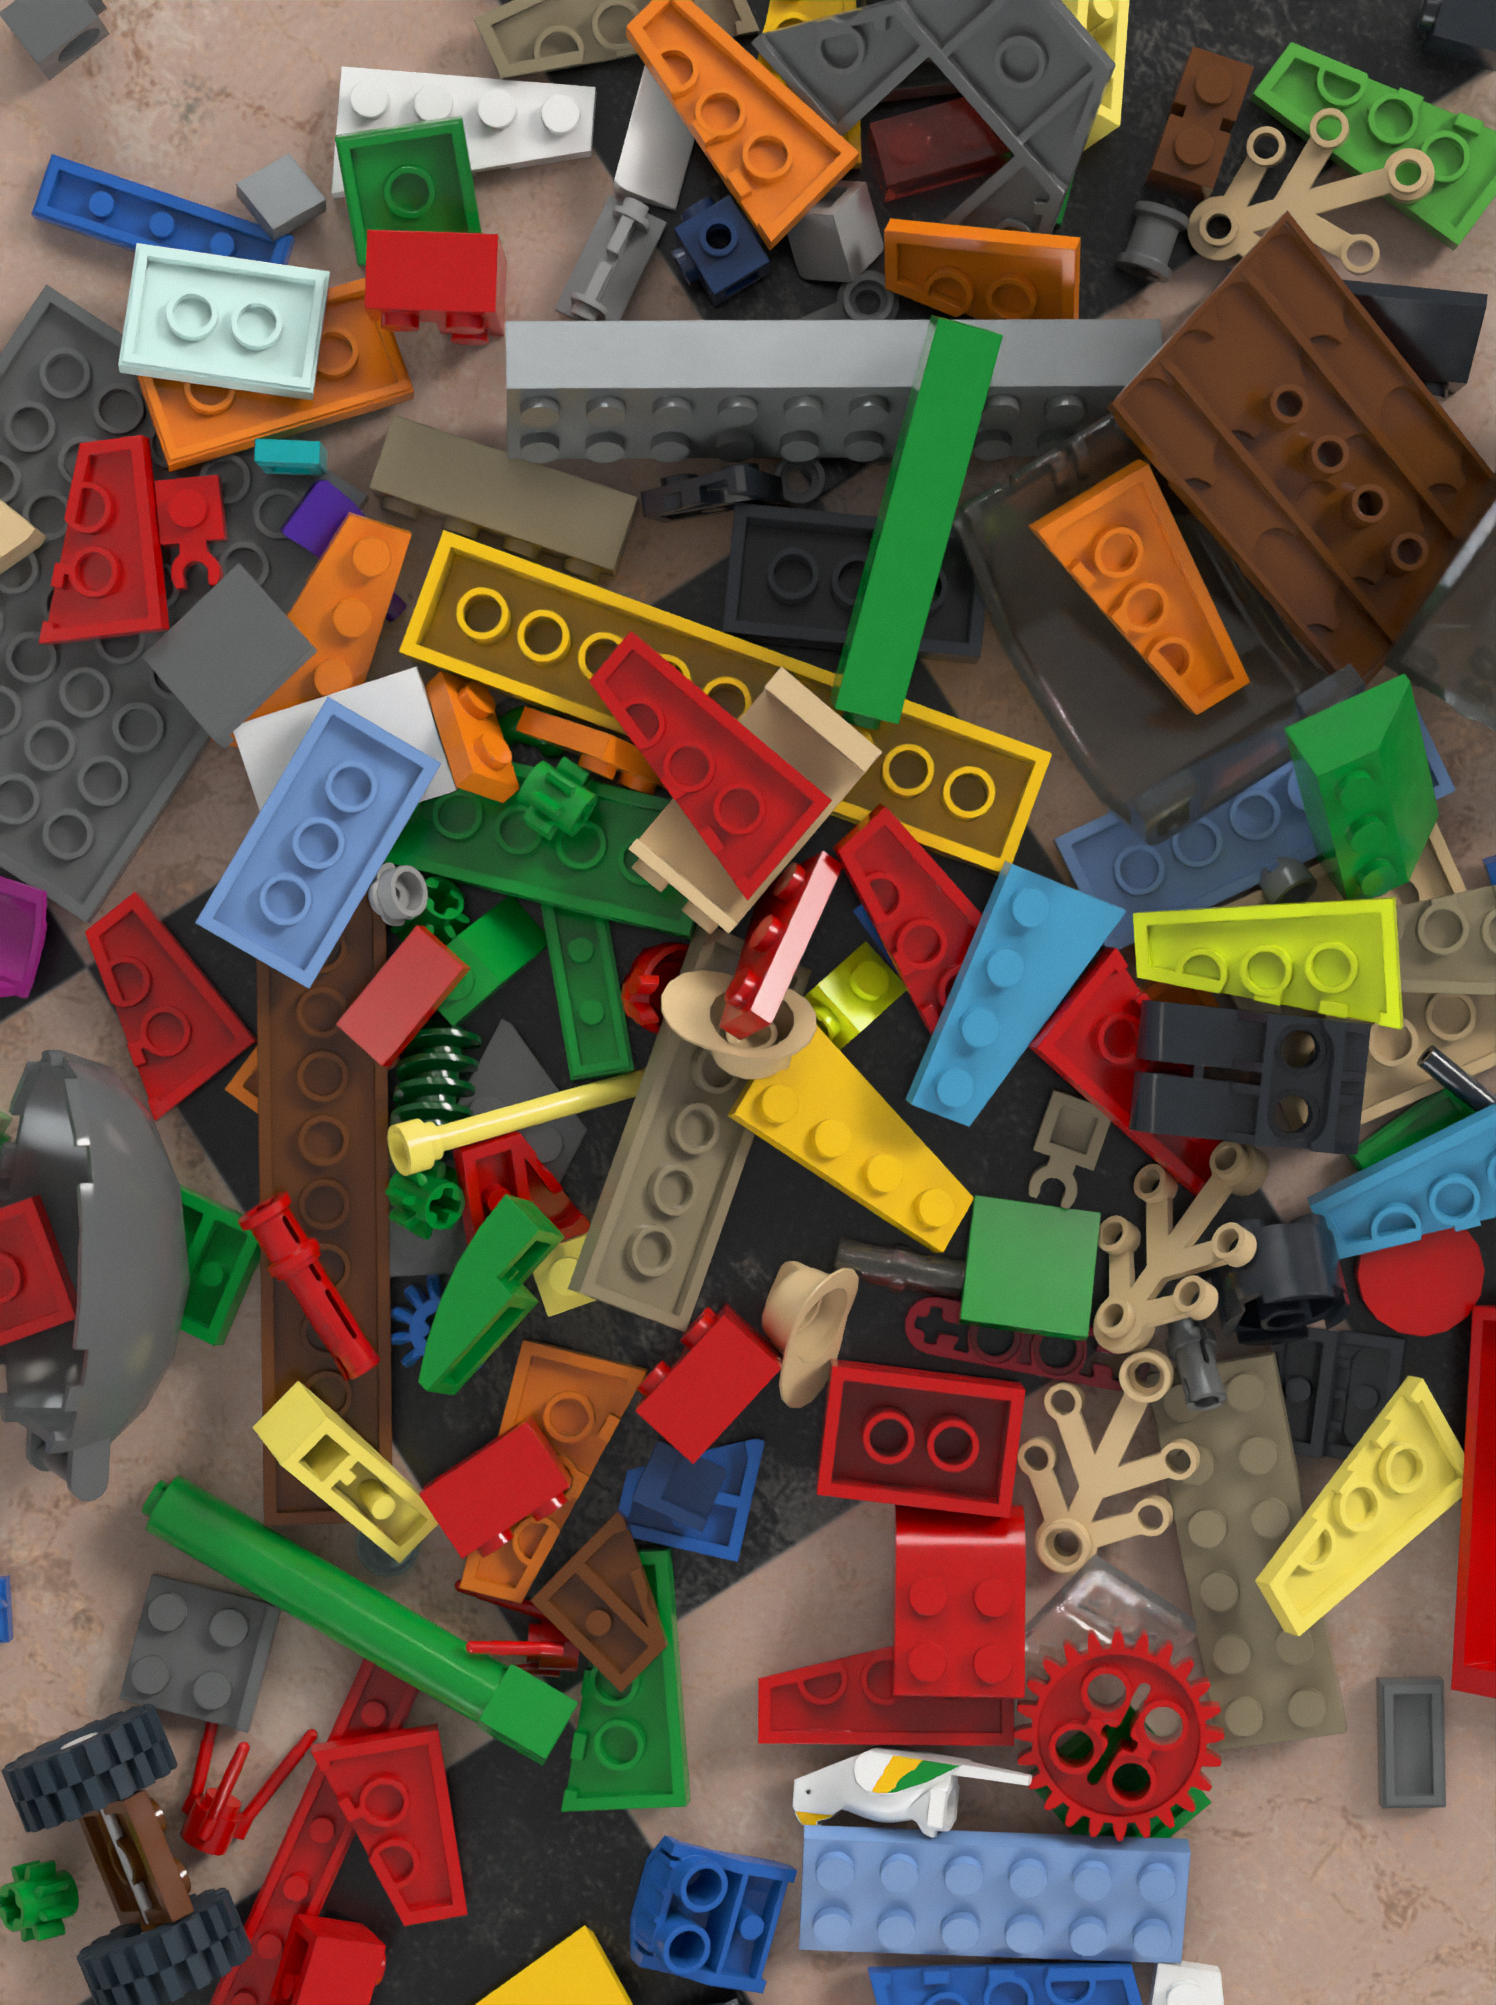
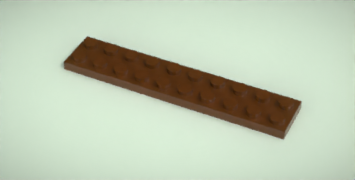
M367 890L310 989L256 958L259 1204L278 1193L288 1192L292 1199L289 1205L290 1210L308 1238L315 1237L321 1248L319 1251L321 1255L318 1260L352 1313L365 1338L381 1360L363 1375L353 1380L345 1381L333 1357L320 1340L285 1281H277L276 1277H271L267 1271L266 1266L269 1260L260 1247L262 1417L299 1381L336 1412L392 1465L390 1223L388 1218L389 1198L385 1194V1190L389 1186V1150L387 1149L388 1067H382L336 1025L386 964V923L371 908ZM262 1441L264 1526L350 1523L282 1467Z

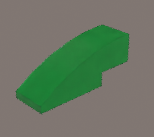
M505 1194L479 1227L458 1261L439 1302L426 1342L418 1381L426 1391L454 1396L539 1302L523 1283L565 1236L532 1201Z

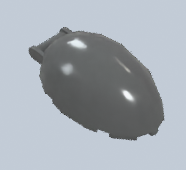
M45 1050L42 1052V1059L40 1061H27L11 1100L9 1112L12 1116L20 1115L15 1142L2 1144L0 1154V1208L40 1194L77 1294L76 1317L72 1321L0 1346V1365H5L8 1391L0 1393V1415L5 1423L18 1422L27 1428L26 1458L31 1465L40 1471H52L67 1482V1488L72 1495L81 1501L89 1502L98 1499L107 1489L111 1443L147 1408L175 1356L190 1277L180 1184L152 1115L110 1066L62 1050Z

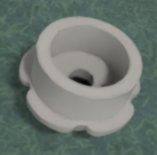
M393 863L382 864L368 889L370 906L375 913L381 916L386 924L402 926L405 920L413 919V917L420 915L425 909L428 900L426 882L421 873L412 866L395 867Z

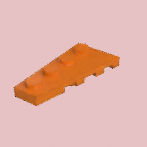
M1140 459L1135 460L1028 525L1032 532L1187 710L1198 715L1250 683L1148 463Z
M347 513L306 580L301 593L289 612L286 613L289 619L318 651L244 722L365 683L412 536L410 531L355 513ZM232 732L230 736L234 741L229 746L239 748Z

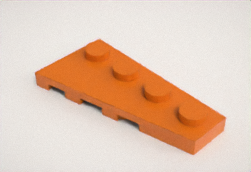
M652 0L626 26L627 39L769 250L858 162L859 152L691 0Z
M528 1338L523 1339L499 1435L531 1415L573 1477L571 1486L563 1491L568 1501L538 1522L529 1514L509 1527L514 1534V1538L490 1555L482 1558L477 1549L467 1556L460 1588L522 1604L633 1395L637 1391V1386L644 1378L647 1369Z

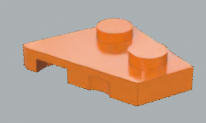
M526 706L524 707L516 728L517 731L580 756L577 765L589 772L613 780L616 771L621 773L617 784L630 790L653 796L657 787L667 790L635 745L611 734Z

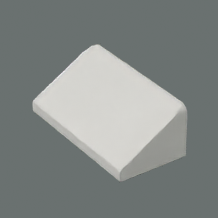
M646 65L644 66L613 183L614 194L624 198L631 197L643 203L676 211L695 138Z

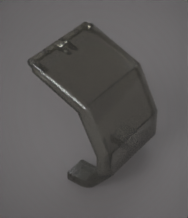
M1107 413L1064 440V449L1060 452L1053 447L1010 474L1007 485L1003 486L1000 482H997L960 505L959 515L954 520V529L999 644L1068 759L1107 812L1146 844L1154 846L1170 839L1292 761L1284 728L1363 693L1365 682L1350 663L1330 676L1313 664L1284 627L1272 605L1241 572L1239 564L1168 486V480L1118 426L1114 416L1111 413ZM1137 459L1149 464L1250 680L1249 684L1198 715H1195L1183 706L1028 527V525Z

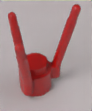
M462 1579L455 1582L454 1587L458 1592L542 1620L541 1624L529 1623L527 1641H469L465 1646L468 1653L526 1656V1662L532 1663L517 1664L515 1666L534 1677L559 1678L560 1671L577 1672L579 1649L531 1601L524 1599L522 1604L462 1589L460 1588Z
M206 1721L190 1791L181 1808V1811L188 1816L181 1828L180 1837L190 1846L216 1856L226 1854L233 1838L244 1840L253 1820L317 1739L318 1733L315 1729L306 1731L245 1809L239 1812L242 1803L231 1793L242 1771L250 1746L247 1742H240L218 1789L208 1788L204 1794L218 1724Z

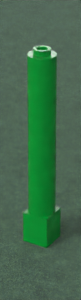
M177 1475L170 1484L160 1480L151 1491L142 1508L141 1513L149 1517L145 1528L147 1532L477 1724L476 1728L542 1766L575 1711L578 1702L512 1663L510 1666H507L488 1654L468 1653L465 1648L468 1642L270 1527L264 1526L263 1523L180 1475Z

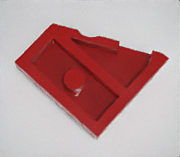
M518 1131L453 1149L457 1182L465 1197L462 1215L467 1247L479 1227L505 1194L532 1201L565 1236L563 1240L588 1232L590 1222L574 1206L564 1193L563 1187L552 1173L544 1167L537 1158L535 1151Z

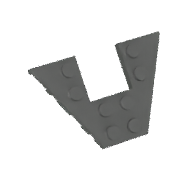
M887 0L762 33L751 42L794 93L841 136L845 135L926 58L930 57L1014 154L1008 162L939 223L1050 235L1053 232L1116 66L1115 62L1061 0Z

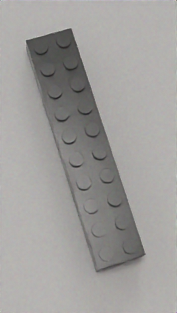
M1160 319L953 320L995 331L1003 335L970 457H977L985 461H997L1006 457H1041L1046 460L1058 461L1071 456H1104L1111 460H1126L1134 456H1145L1118 426L1114 416L1106 407L1163 346ZM930 320L505 321L508 459H525L532 463H548L555 459H590L598 463H611L620 459H656L660 462L673 463L682 461L685 458H719L726 462H742L749 458H784L792 462H804L813 458H849L854 461L866 462L879 457H894Z

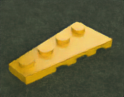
M818 1026L810 1044L797 1054L791 1056L790 1066L786 1070L778 1071L776 1074L762 1079H749L727 1115L933 1253L944 1252L974 1200V1197Z

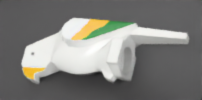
M880 1745L794 1779L792 1807L795 1810L796 1817L803 1826H822L821 1820L830 1819L843 1809L877 1822L896 1823L914 1820L924 1834L934 1838L937 1836L938 1831L949 1832L956 1821L960 1789L958 1776L1029 1786L1032 1781V1775L971 1762L972 1760L894 1745Z

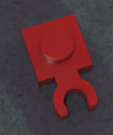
M219 475L154 481L160 545L164 548L179 547L180 554L174 560L171 568V578L174 586L180 592L188 591L186 578L188 570L193 565L203 564L208 569L209 585L213 588L223 578V569L219 561L210 554V544L228 542L222 478Z

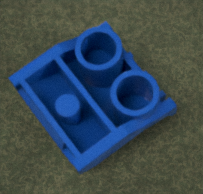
M665 1835L646 1859L630 1916L631 1959L641 1968L673 1974L705 1985L763 1994L767 1982L762 1978L788 1882L794 1883L797 1870L791 1865L774 1860L712 1850L681 1842Z

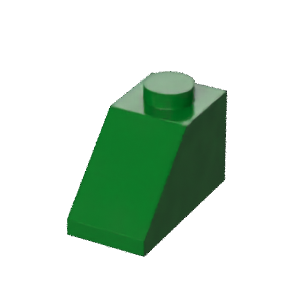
M507 896L447 945L471 969L439 1006V1012L452 1026H460L548 947L546 933L513 896Z

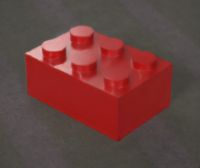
M831 1359L815 1482L816 1494L1010 1519L1025 1388L1020 1382Z

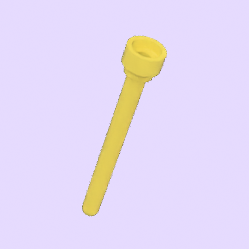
M646 1068L436 1126L431 1121L423 1123L418 1118L391 1125L388 1129L387 1140L392 1161L400 1174L408 1176L431 1169L434 1161L440 1160L443 1157L444 1151L636 1097Z

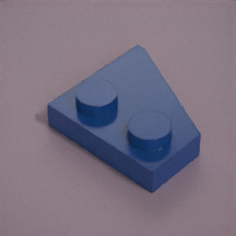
M753 1438L708 1449L700 1456L724 1467L727 1472L708 1515V1521L703 1532L631 1500L646 1465L628 1469L618 1511L620 1510L627 1517L633 1537L738 1562L765 1440Z

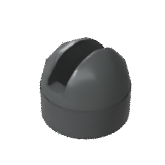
M1292 857L1275 858L1280 866L1272 872L1266 867L1262 869L1259 882L1260 889L1269 904L1305 902L1316 890L1317 880L1303 863Z

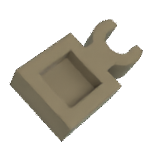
M1053 1087L1033 1145L1034 1151L1049 1155L1047 1163L1040 1165L1033 1171L1029 1179V1196L1037 1198L1042 1183L1046 1179L1057 1178L1065 1185V1191L1060 1202L1061 1207L1068 1209L1074 1203L1077 1196V1182L1073 1174L1075 1166L1078 1165L1094 1171L1111 1120L1086 1098Z

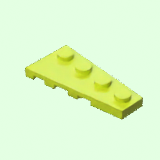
M1396 897L1133 913L1137 978L1217 994L1225 993L1278 1006L1286 1005L1344 1019L1352 1018L1373 1022L1390 1028H1403Z

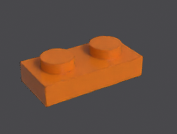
M440 671L425 685V689L457 788L504 803L520 787L511 762V751L504 741L495 713V701L488 688L480 683L468 681Z

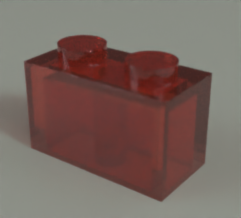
M965 97L872 122L869 125L867 142L884 202L998 171L1009 161L1011 150Z

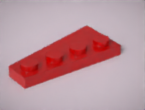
M632 631L627 634L589 680L600 698L748 901L832 800Z
M880 803L843 837L833 849L840 863L843 864V868L932 1037L982 914L892 812Z
M1106 947L1040 1029L1028 1047L1168 1171L1189 1192L1197 1197L1212 1176L1209 1164L1210 1156L1213 1150L1224 1140L1149 1133L1128 1129L1134 1071L1190 1076L1191 1065L1136 1058L1142 1000H1150L1146 992L1139 990L1126 970L1129 966L1118 949Z

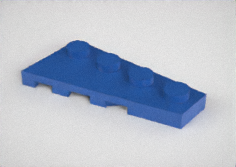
M1124 1961L868 1967L877 2005H1143L1130 1962Z

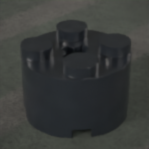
M1307 1214L1299 1216L1289 1223L1264 1226V1222L1259 1219H1247L1236 1222L1251 1232L1256 1238L1257 1248L1253 1258L1241 1267H1232L1227 1264L1209 1269L1212 1285L1218 1292L1217 1310L1223 1336L1228 1339L1232 1332H1236L1239 1344L1266 1346L1298 1341L1308 1337L1307 1325L1324 1319L1326 1330L1341 1323L1351 1310L1334 1234L1328 1229L1326 1218L1320 1214ZM1239 1238L1233 1241L1229 1248V1252L1236 1247Z

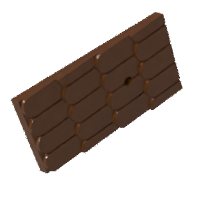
M1288 210L1279 217L1106 407L1114 416L1118 426L1168 480V486L1239 564L1241 572L1291 627L1290 631L1350 698L1362 692L1496 541V475ZM1358 499L1365 503L1367 515L1360 511Z

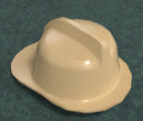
M699 970L683 973L668 983L661 995V1012L669 1027L684 1040L710 1050L717 1065L735 1077L762 1079L774 1075L778 1071L786 1070L790 1066L791 1056L797 1054L810 1044L817 1030L816 1013L808 1000L795 991L787 989L772 1024L739 1040L719 1027L726 1005L724 1000L725 993L734 978L733 975Z
M787 1261L781 1266L768 1294L762 1314V1328L772 1344L784 1355L779 1388L781 1399L790 1408H802L813 1401L828 1380L830 1361L838 1357L847 1317L858 1291L859 1277L852 1268H841L832 1274H827L797 1261Z

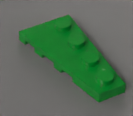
M671 1547L638 1549L669 1645L622 1692L588 1660L581 1689V1695L583 1696L578 1726L574 1732L570 1755L572 1762L568 1786L564 1791L561 1812L686 1807L691 1801Z

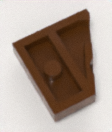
M620 1510L530 1600L620 1692L624 1691L669 1645L628 1519Z

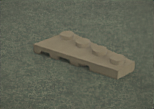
M512 0L474 18V22L500 79L508 80L638 56V53L626 37V26L652 0ZM691 0L732 38L757 34L760 31L746 0Z

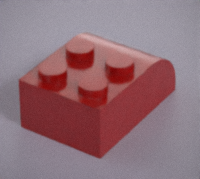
M894 1504L892 1697L1025 1698L1026 1538L1023 1505H1011L1010 1519Z

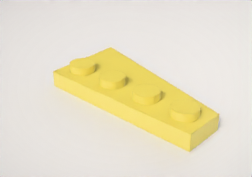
M1407 1376L1256 1578L1255 1582L1284 1632L1301 1636L1462 1498L1464 1451L1423 1378Z

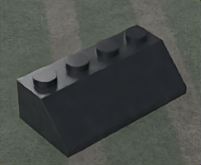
M1226 268V270L1224 271L1223 275L1221 276L1215 287L1218 286V284L1228 275V273L1233 268ZM1343 280L1438 402L1447 401L1448 393L1456 394L1467 384L1487 307L1488 294Z

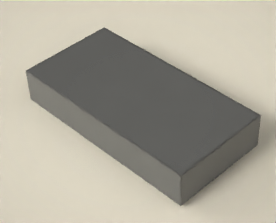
M1440 1676L1376 1677L1379 1805L1382 1809L1446 1807L1444 1680Z

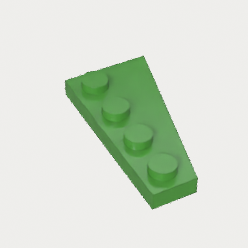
M1293 42L1289 44L1250 98L1252 102L1306 142L1311 137L1310 122L1317 112L1326 108H1334L1341 111L1348 120L1349 136L1340 148L1332 151L1329 159L1353 177L1384 168L1388 158L1401 149L1413 148L1424 152L1431 159L1435 171L1434 185L1430 193L1421 201L1412 204L1399 203L1389 195L1382 198L1453 251L1459 246L1496 196L1495 130L1483 126V121L1461 112L1456 115L1423 101V96L1401 87L1399 90L1369 79L1368 74ZM1333 118L1323 120L1317 128L1318 136L1326 141L1336 139L1342 131L1341 123ZM1405 163L1397 169L1395 176L1399 183L1410 186L1420 179L1421 170L1414 163Z

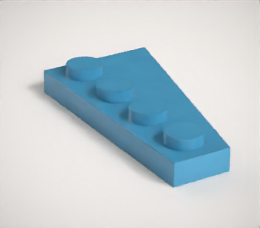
M1005 861L905 1100L911 1105L970 1127L1124 916L1126 910Z

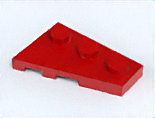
M137 435L80 443L64 517L68 524L60 563L55 562L50 586L55 588L48 622L43 621L39 644L55 645L168 631L170 628L150 438Z
M821 851L799 865L795 862L790 864L756 901L734 978L725 993L724 1000L726 1005L719 1025L720 1028L739 1040L771 1025L843 867L842 863L826 852Z
M133 892L85 931L110 1002L115 1006L128 1041L127 1047L133 1064L138 1068L149 1099L147 1101L155 1121L162 1119L257 1042L254 1035L139 892Z

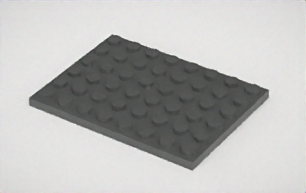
M46 284L0 354V499L47 536V539L38 549L0 574V867L29 886L47 891L49 899L84 922L91 923L211 741V737L141 657L167 631L55 645L39 644L43 621L48 622L55 588L50 586L55 562L60 563L68 524L64 517L79 444L143 435L150 438L154 481L219 475L222 478L228 542L211 543L210 554L221 564L223 578L238 563L241 564L285 614L293 606L304 588L306 580L319 561V558L303 546L284 536L280 531L282 525L308 489L317 480H328L352 500L361 511L370 498L328 469L327 473H323V476L267 474L254 461L255 447L169 472L136 375L119 373L118 363L123 334ZM161 546L169 628H171L212 587L209 585L207 567L203 564H196L190 567L187 572L188 591L180 592L176 589L171 578V568L174 560L180 554L179 547L164 548Z

